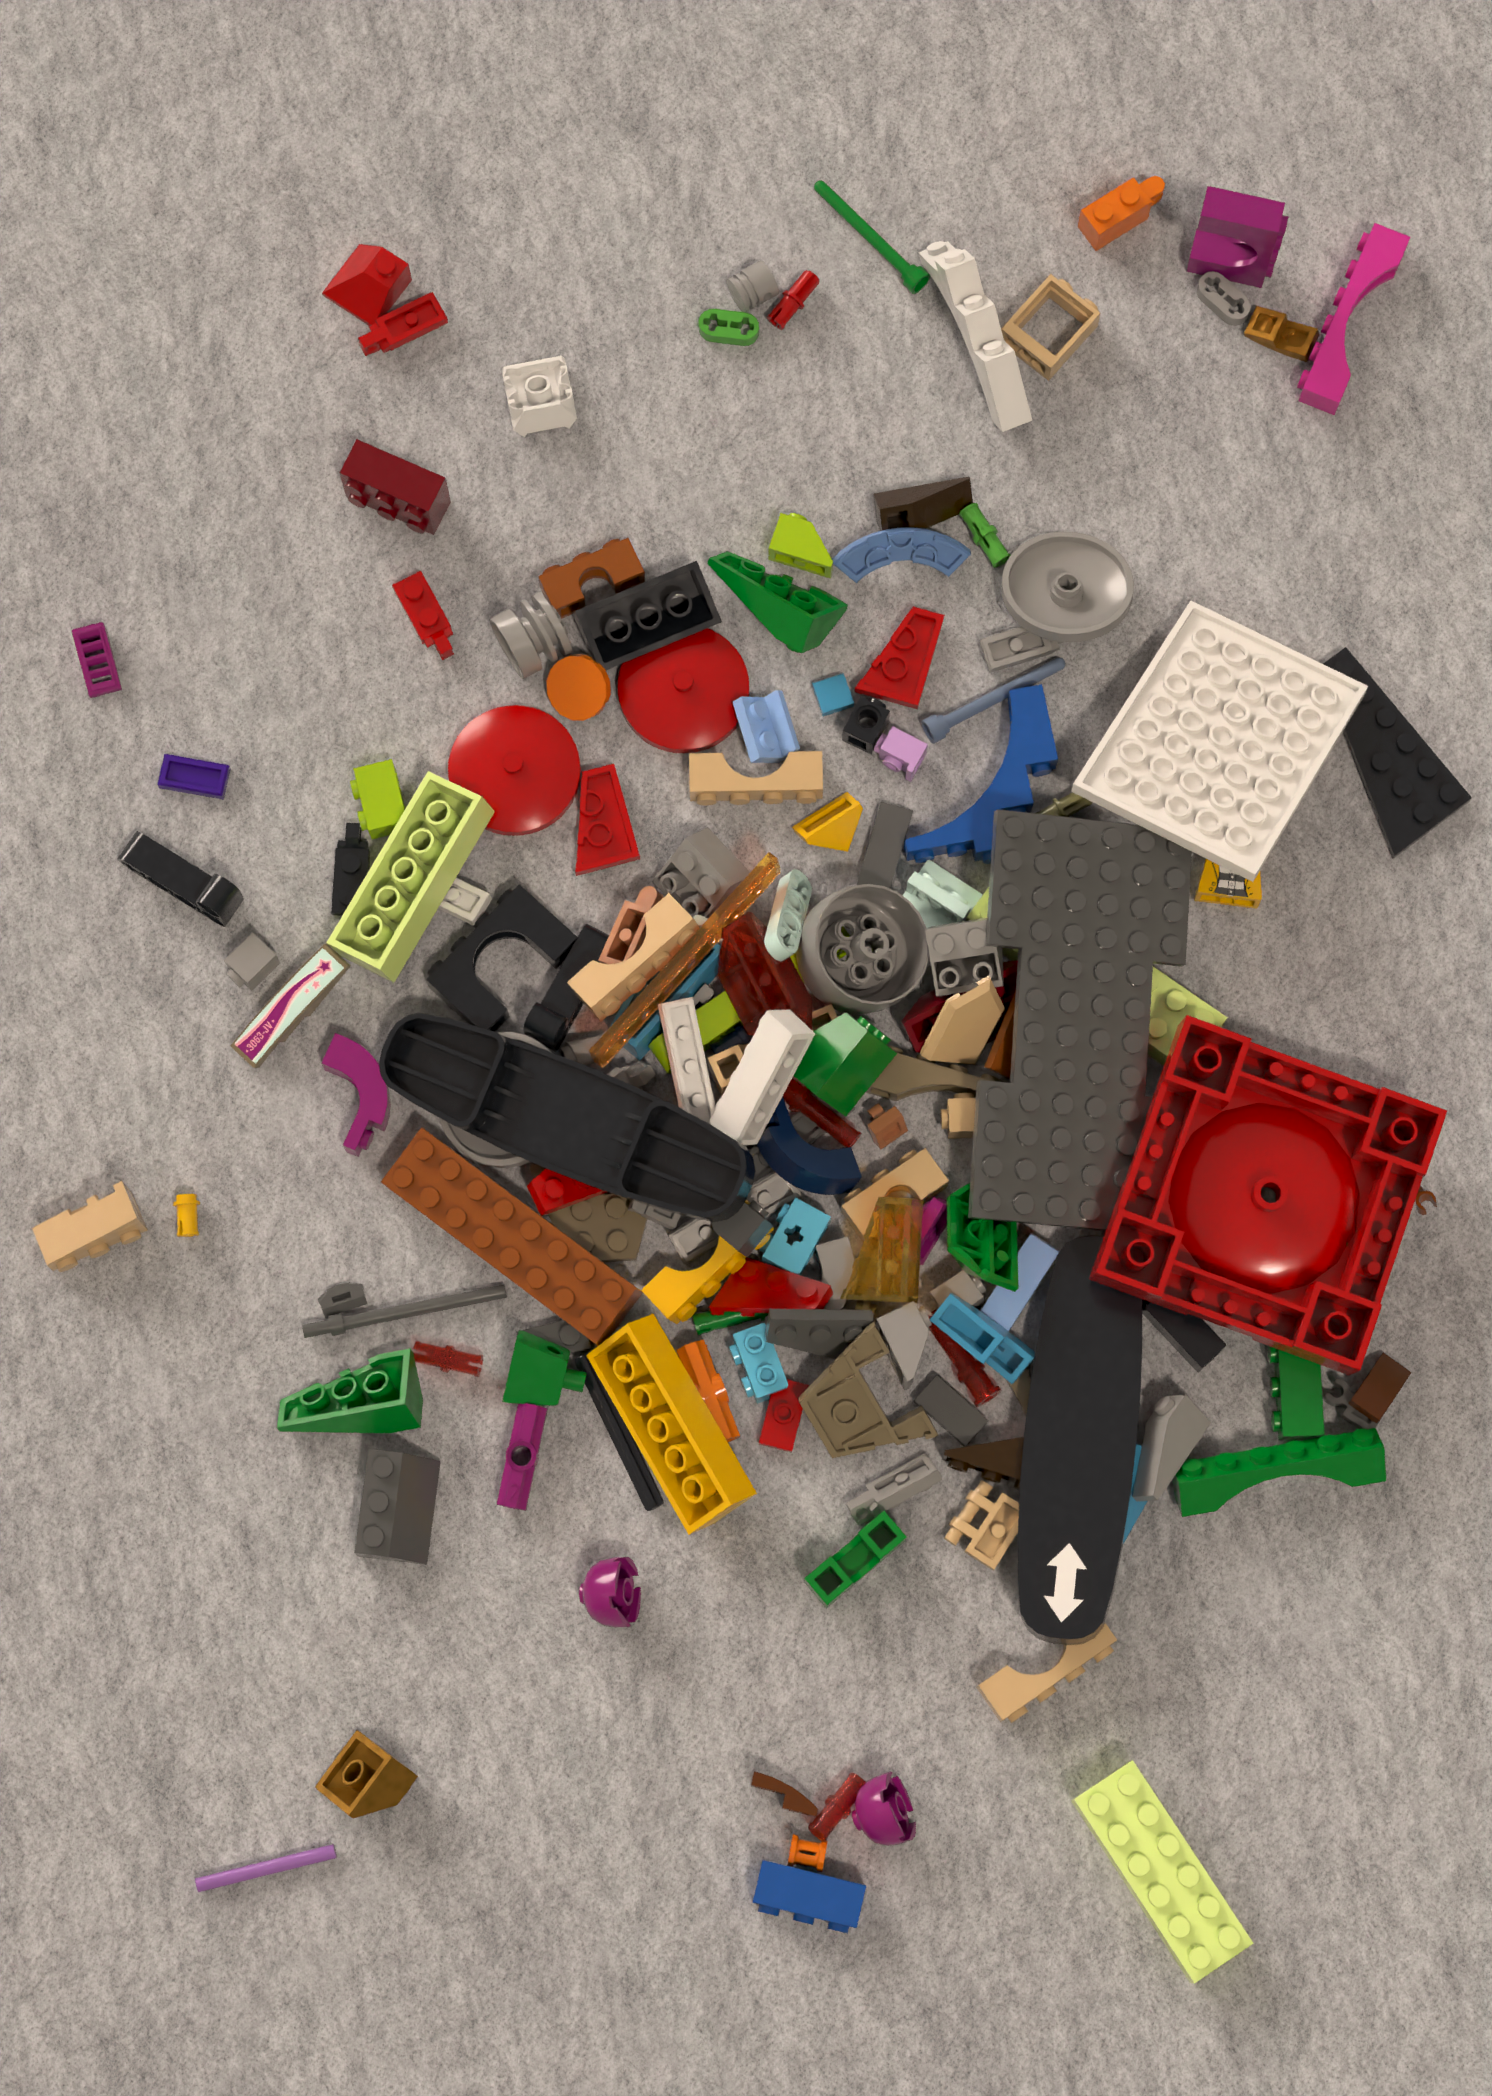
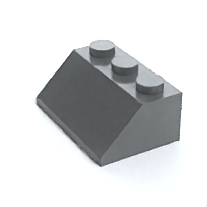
M368 1449L354 1551L358 1557L427 1565L441 1461L401 1452Z

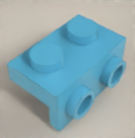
M765 1323L734 1333V1345L729 1346L735 1365L742 1364L746 1377L741 1378L746 1395L748 1398L754 1396L757 1404L769 1400L770 1394L788 1388V1382L774 1344L766 1342Z

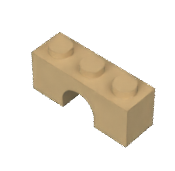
M926 1148L918 1153L915 1149L908 1152L899 1160L900 1166L891 1172L887 1168L882 1170L871 1179L873 1184L864 1191L857 1188L844 1197L845 1204L841 1207V1213L864 1245L892 1226L893 1218L886 1210L884 1204L885 1199L891 1193L896 1191L907 1192L921 1206L948 1187V1178Z

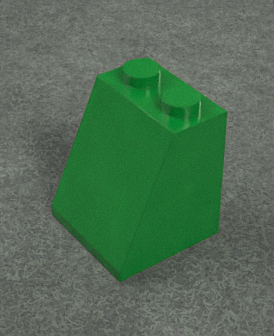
M844 1013L813 1031L815 1036L793 1076L816 1096L846 1117L897 1053L888 1046L891 1039L865 1018L860 1016L856 1021L849 1014Z

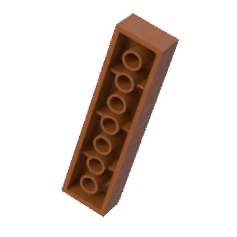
M422 1127L381 1181L382 1184L598 1346L613 1334L643 1293Z

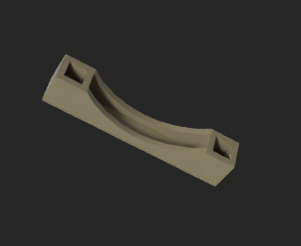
M889 1046L897 1055L866 1093L892 1101H899L912 1095L927 1092L972 1093L974 1098H976L977 1081L1001 1082V1079L988 1074H982L981 1077L968 1074L966 1068L950 1064L948 1068L935 1064L936 1061H930L921 1055H917L916 1058L903 1055V1050Z

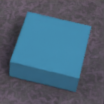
M844 673L812 683V688L823 717L854 707V701Z

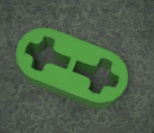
M708 309L700 315L698 320L699 333L703 339L709 342L749 346L755 343L759 336V322L755 316L749 313ZM711 320L717 321L718 326H716L715 331L709 330L708 325H710ZM743 324L749 325L747 335L741 334L740 329Z

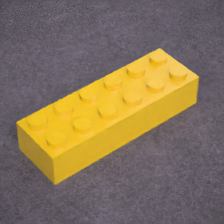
M654 1314L627 1323L586 1355L688 1535L715 1524L757 1494Z

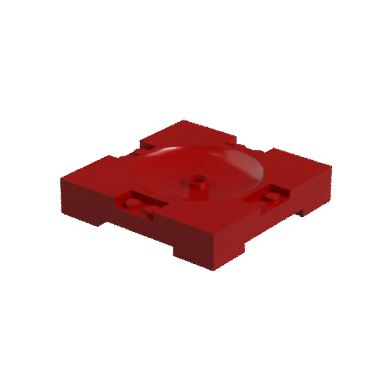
M1186 1015L1177 1027L1145 1118V1125L1126 1179L1120 1189L1089 1280L1178 1313L1190 1314L1252 1337L1254 1341L1346 1375L1354 1374L1361 1370L1382 1307L1380 1303L1422 1178L1426 1175L1447 1110L1385 1087L1378 1089L1253 1043L1249 1037ZM1262 1187H1269L1275 1192L1276 1199L1274 1203H1268L1262 1198Z

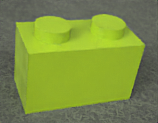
M392 759L353 768L356 779L351 780L350 785L354 799H361L363 808L362 811L357 812L362 831L368 830L372 840L389 836L405 811L402 792Z

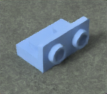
M775 690L765 697L741 696L733 701L751 763H780L786 759L789 752L800 750L782 690Z

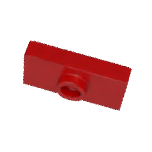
M787 1379L788 1388L771 1394L759 1445L792 1453L803 1412L798 1397L809 1385Z

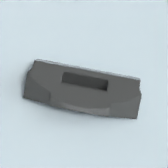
M348 1282L327 1289V1292L318 1298L324 1317L326 1318L366 1305L367 1301L363 1291V1284H350Z

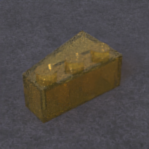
M878 1197L863 1237L865 1240L858 1258L854 1260L852 1274L846 1289H843L840 1299L901 1303L914 1301L918 1303L923 1200Z

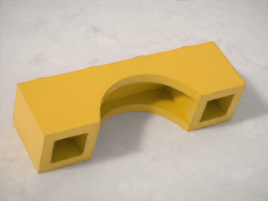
M773 1227L756 1246L755 1250L760 1249L769 1241V1234L774 1230ZM719 1236L714 1254L704 1265L690 1271H678L665 1266L641 1291L668 1320L675 1324H678L680 1321L685 1322L696 1312V1305L705 1297L713 1296L720 1289V1282L729 1273L734 1274L742 1268L746 1262V1256L738 1252Z

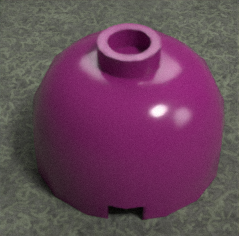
M614 1557L597 1562L590 1568L585 1576L584 1583L579 1587L580 1602L585 1605L591 1618L603 1626L614 1628L630 1627L629 1623L636 1622L641 1603V1587L634 1589L632 1576L639 1575L633 1560L629 1557Z
M891 1771L868 1780L860 1788L855 1800L856 1810L852 1811V1819L858 1831L863 1830L864 1834L874 1843L886 1846L899 1845L911 1841L916 1835V1821L909 1823L907 1811H913L909 1795L898 1776L891 1778L893 1773Z

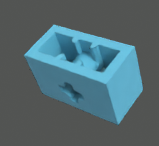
M795 1197L791 1205L785 1203L776 1219L781 1224L774 1235L772 1233L769 1234V1241L760 1248V1251L764 1252L762 1256L763 1263L802 1275L815 1251V1246L819 1244L831 1222V1216ZM794 1231L799 1232V1240L801 1242L795 1241L792 1245L788 1244L786 1233L792 1235Z

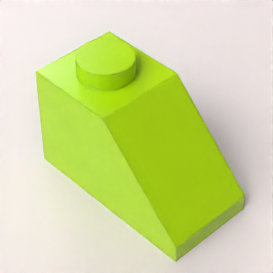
M780 513L768 548V560L831 579L833 560L813 523L807 521L800 514L790 513L786 515Z

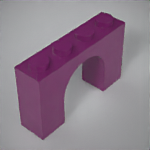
M1207 186L1186 272L1199 275L1212 271L1218 272L1231 282L1262 288L1265 277L1271 278L1274 264L1276 263L1286 231L1289 216L1283 215L1285 202Z

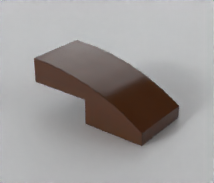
M1382 1353L1348 1404L1377 1424L1403 1387L1411 1372L1385 1353Z
M754 1771L751 1787L785 1795L782 1806L784 1810L813 1817L817 1816L818 1808L799 1791L778 1779Z

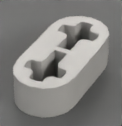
M1212 271L1202 275L1197 286V295L1201 302L1225 323L1233 326L1243 324L1247 320L1251 309L1250 300L1218 272ZM1207 284L1209 286L1218 285L1217 292L1212 290L1208 293L1206 291ZM1240 305L1242 307L1240 313L1238 311L1233 314L1229 312L1231 306L1236 307Z

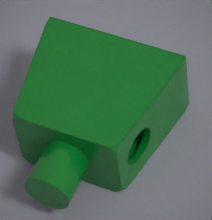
M519 1330L502 1402L556 1406L559 1404L562 1388L583 1392L587 1372L567 1368L570 1356L569 1349Z

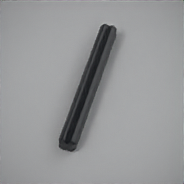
M590 1352L584 1353L575 1359L578 1371L587 1372L585 1385L645 1510H654L660 1507L664 1500L634 1438L586 1355Z

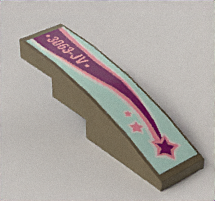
M324 944L268 1001L231 1044V1047L253 1068H259L280 1042L287 1040L304 1017L311 1016L351 965L328 944Z

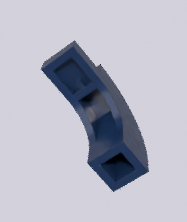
M782 1096L765 1128L764 1134L757 1143L765 1161L781 1178L804 1191L821 1195L850 1193L862 1178L852 1148L824 1150L808 1144L796 1132Z

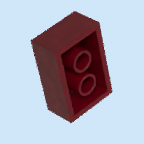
M356 439L339 472L346 497L350 503L360 508H365L366 506L377 510L381 517L387 520L394 521L396 518L407 523L408 528L420 534L428 532L434 535L451 503L445 477Z

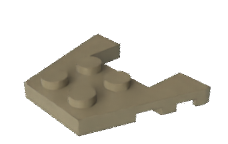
M531 1164L530 1171L533 1179L546 1168L537 1164ZM615 1194L599 1195L548 1214L551 1223L603 1263L637 1260L648 1220L642 1217L641 1214L628 1210L631 1200Z
M874 1322L869 1324L798 1397L801 1407L832 1458L875 1450L876 1446L891 1443L900 1445L909 1443L908 1440L921 1437L930 1439L938 1436L936 1428L922 1405L890 1422L859 1370L890 1352Z

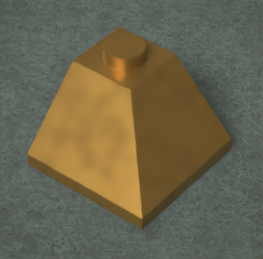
M356 1730L315 1788L354 1819L398 1805L404 1795L408 1793L418 1775L360 1731Z

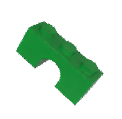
M883 1511L860 1530L847 1545L806 1576L804 1583L827 1609L906 1541L907 1536L890 1516Z

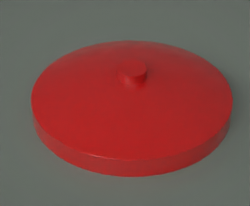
M708 628L622 663L618 677V699L627 724L646 743L660 750L672 753L700 752L724 741L739 725L733 701L741 696L749 697V676L740 653L725 637Z
M510 705L486 711L474 718L463 728L450 752L448 778L450 782L482 796L495 811L485 830L501 835L520 836L543 830L565 814L573 803L579 789L581 764L572 736L557 719L533 707Z

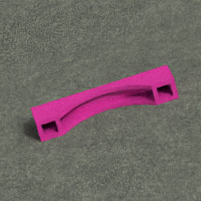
M1374 223L1370 234L1363 233L1357 250L1362 252L1358 261L1351 260L1345 278L1350 279L1347 288L1340 286L1333 305L1338 307L1334 316L1328 314L1322 327L1321 333L1326 334L1322 344L1316 342L1309 360L1314 362L1311 371L1304 369L1297 388L1302 389L1299 402L1335 415L1351 377L1344 345L1347 321L1354 308L1368 293L1394 278L1409 243L1410 236Z

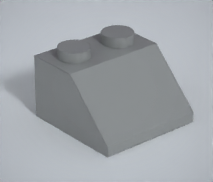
M914 1301L877 1318L875 1323L890 1352L887 1353V1356L904 1391L911 1388L929 1335V1326L932 1325L924 1307L918 1309Z

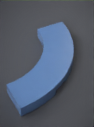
M893 528L878 531L854 541L835 555L832 560L838 569L857 583L870 572L890 565L891 562L908 560L913 561V563L933 567L949 577L971 555V551L961 542L936 531L921 528Z

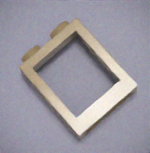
M1050 274L1001 328L1004 341L1015 351V355L1049 381L1098 327L1101 313L1091 300L1087 298L1082 299L1073 292V288L1068 282L1063 279L1058 280ZM1049 298L1083 324L1056 355L1022 330L1024 325Z

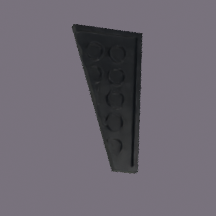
M1345 647L1323 663V665L1368 686L1366 694L1345 727L1343 734L1347 737L1355 765L1368 798L1373 803L1378 816L1379 826L1385 834L1392 859H1394L1470 802L1472 797Z

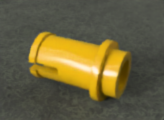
M196 1194L176 1195V1202H173V1206L177 1208V1237L199 1236L197 1206L200 1205V1201L197 1200Z

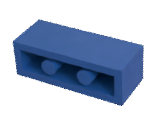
M762 1860L753 1903L759 1904L758 1912L779 1916L780 1910L794 1913L792 1920L813 1925L816 1918L828 1921L827 1929L848 1934L849 1927L857 1928L866 1885Z

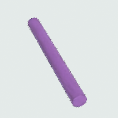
M334 1844L195 1878L197 1891L202 1892L337 1858Z

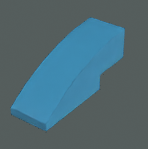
M950 1293L930 1318L932 1323L982 1364L986 1362L1011 1384L1018 1380L1035 1358L1036 1352L1021 1340L953 1293Z

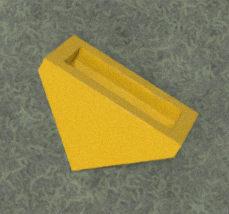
M846 792L795 824L792 828L809 845L848 852L863 808L854 797Z

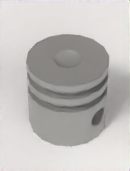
M761 260L740 271V274L733 275V278L729 277L726 279L727 287L738 308L745 313L749 311V308H755L756 304L760 305L779 294L777 283L771 271Z

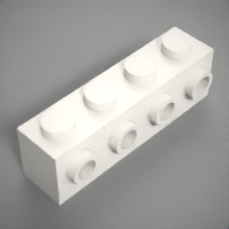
M767 1010L760 1019L759 1026L751 1042L746 1046L744 1055L737 1069L732 1073L730 1082L723 1096L717 1102L716 1109L709 1121L714 1127L742 1145H756L759 1142L815 1036V1033L791 1010Z

